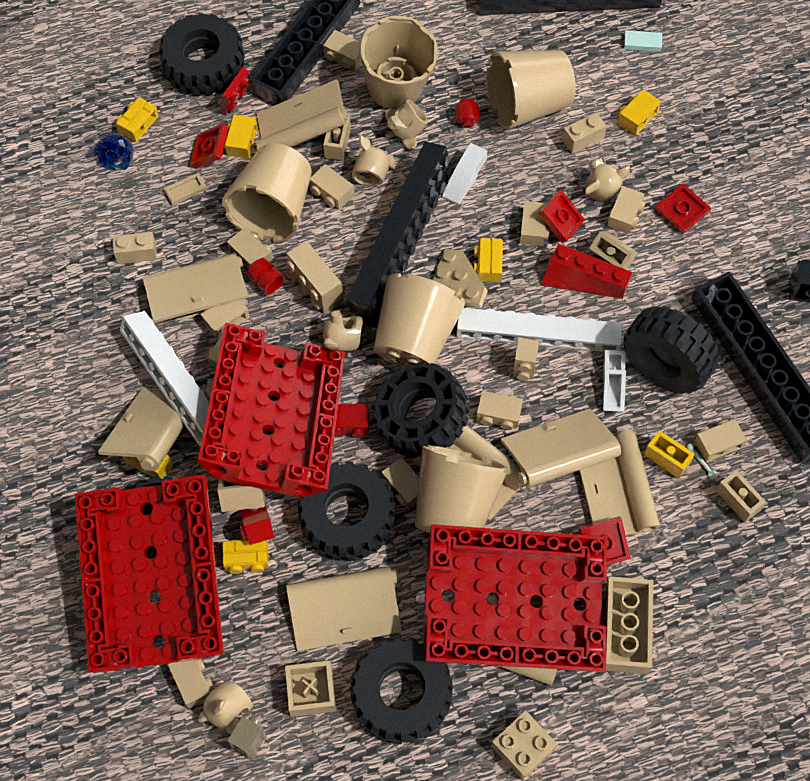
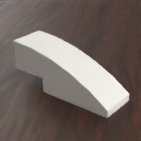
M472 143L469 144L442 195L443 198L457 205L461 203L487 160V150Z
M604 351L603 411L624 412L626 383L625 351Z

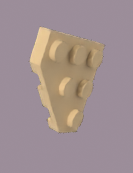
M444 250L433 281L454 290V296L457 298L462 297L466 307L482 308L488 291L462 250Z

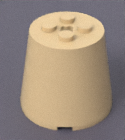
M389 16L378 20V23L366 30L361 41L360 53L367 89L371 98L378 105L387 109H397L405 100H411L414 103L418 100L435 67L438 56L436 39L432 32L430 33L423 26V23L406 16Z
M562 50L493 52L489 56L488 60L491 63L490 67L486 68L488 99L492 111H497L499 116L497 122L502 128L510 129L568 108L573 104L576 91L574 71L568 56Z
M269 143L260 147L222 199V207H225V215L228 220L240 231L244 227L249 232L253 231L259 240H263L265 237L273 239L274 243L291 239L298 228L312 174L309 162L297 150L283 144Z
M399 273L389 275L381 306L373 348L374 352L384 358L385 361L404 367L409 364L416 365L419 362H427L428 365L435 363L464 309V299L454 296L455 291L449 287L421 276L409 274L408 278L401 277Z
M433 445L423 446L415 526L430 533L431 524L484 528L507 474L508 467L485 457L482 458V461L471 458L472 453Z

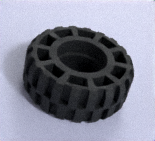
M198 13V15H188L182 20H177L173 26L166 30V35L164 34L160 41L159 54L165 76L176 89L180 88L186 94L193 93L194 96L206 94L209 96L215 92L220 93L227 86L229 87L245 65L242 39L233 24L228 23L226 19L218 18L213 14L205 15L204 13ZM208 48L217 51L214 56L202 61L187 58L198 49Z
M665 306L647 308L641 311L624 335V351L628 355V360L633 363L634 368L638 372L640 371L646 379L651 380L655 385L663 387L670 392L689 394L700 390L718 366L719 352L710 333L706 332L700 323L698 324L692 317L686 316L676 309L673 310Z
M419 362L416 365L409 364L401 370L397 369L394 371L393 375L383 381L382 387L377 390L376 400L373 401L372 409L375 412L372 413V419L376 424L377 432L395 452L400 455L406 454L410 458L422 457L423 446L451 447L455 439L459 438L463 433L462 429L468 422L466 414L469 413L468 397L456 377L448 369L441 368L440 365L435 363L428 365L427 362ZM425 398L436 399L434 409L426 418L418 422H406L407 412L414 403Z
M346 461V464L340 465L338 462L332 463L327 491L301 497L298 501V517L304 537L308 539L309 544L313 548L319 549L320 554L325 557L328 554L332 555V558L338 561L341 558L355 561V557L362 556V558L370 556V551L373 549L374 551L379 550L382 547V542L388 540L390 530L394 527L395 523L393 492L389 489L386 479H381L380 473L375 469L370 471L368 466L362 463L359 465H354L351 461ZM354 496L366 504L367 514L355 525L339 526L328 519V506L339 497Z
M394 637V641L387 642L385 639L378 642L379 646L375 648L370 647L366 651V655L358 660L356 670L351 676V700L359 722L365 726L370 734L377 735L380 740L385 742L387 740L394 741V744H402V742L408 741L411 744L418 742V739L422 737H429L432 735V731L436 728L438 729L443 724V720L450 710L453 683L448 665L444 662L425 661L424 646L417 643V639L409 637L408 641L402 640L401 637ZM394 672H410L420 679L423 686V695L420 702L414 707L407 710H396L383 702L380 694L381 684L388 675Z

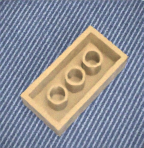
M608 577L605 594V626H607L606 671L648 674L652 668L653 580Z

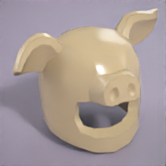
M405 100L396 110L388 109L385 112V116L388 121V127L396 136L402 138L403 146L408 150L415 149L418 143L415 137L425 128L428 120L413 101Z
M360 135L359 143L363 150L355 161L352 178L360 185H380L383 183L388 169H395V158L391 154H386L380 148L372 147L370 140ZM358 172L371 173V176L365 178L360 176Z
M602 159L591 162L589 164L591 173L585 182V193L590 198L601 202L615 197L621 188L622 179L630 173V166L627 165L617 170L614 166L604 164Z
M340 310L331 312V318L325 321L324 326L317 325L318 331L323 332L324 346L333 351L357 350L360 343L362 317L342 318Z
M226 681L206 697L204 710L200 713L198 722L204 723L209 720L215 727L225 728L231 734L239 722L238 714L248 713L253 708V704L239 685Z

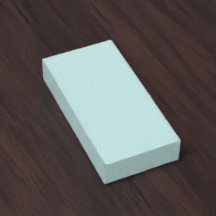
M625 30L624 49L661 52L662 33Z

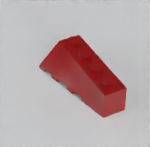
M558 243L550 259L541 286L558 287V289L578 290V292L582 293L590 292L601 296L623 299L633 272Z

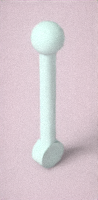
M688 444L686 448L695 454L694 456L707 470L708 477L716 479L718 476L717 472L710 469L695 451L693 444Z

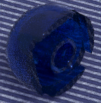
M108 133L97 142L94 147V155H97L98 163L108 170L116 171L114 167L126 170L133 160L134 149L131 141L123 134ZM121 156H122V157H123V162L120 163V164L115 165L114 163H115V162H118L119 159H120Z

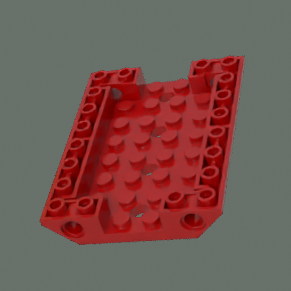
M225 322L197 462L216 479L291 496L304 497L327 491L345 352L333 351L327 347L307 342L302 352L264 343L266 332ZM274 363L282 364L283 368L276 367ZM273 395L277 397L278 401H272L268 396ZM268 429L272 432V435H266L262 430ZM262 464L267 470L261 471L256 465Z
M206 475L164 480L162 485L127 490L116 487L75 493L88 673L128 670L223 655L224 648ZM148 503L152 504V512L149 515H144L142 512L143 506ZM155 547L157 550L156 556L148 559L146 556L147 549ZM153 591H159L161 594V598L157 603L150 601V595ZM162 635L165 643L161 648H156L154 639Z
M431 524L426 551L423 624L425 661L606 672L607 626H602V583L607 581V537ZM448 590L452 592V602H445L442 599L443 591ZM488 593L496 595V605L487 603L486 596ZM532 596H537L541 600L539 608L531 606L530 598ZM575 599L583 601L584 609L582 611L575 609Z

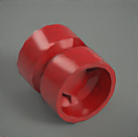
M266 258L256 260L247 271V277L254 284L258 283V288L266 295H271L280 288L285 279L277 269H273V265Z

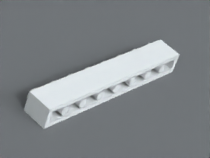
M465 307L458 318L457 338L518 343V338L539 340V346L600 352L620 350L622 323H617L613 320L596 321L592 318L576 319L571 316L564 318L551 314L543 316L530 312L523 314L515 313L514 311H495L494 309L481 310L473 307Z
M145 311L123 316L120 332L198 445L201 446L209 405L205 393L200 390L193 376L188 373L183 362L178 359L173 348L169 346L163 334L159 332L153 320L149 318Z

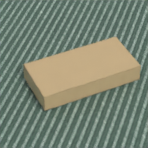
M196 173L163 189L173 206L207 190V187L199 173Z

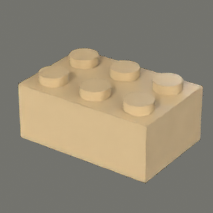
M307 241L287 253V266L290 269L288 272L290 278L294 282L298 281L301 285L302 293L305 296L309 295L311 297V302L316 310L320 309L325 314L344 301L341 281Z

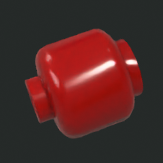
M473 99L460 100L455 106L456 123L462 125L463 128H472L474 124L478 123L480 120L479 105Z

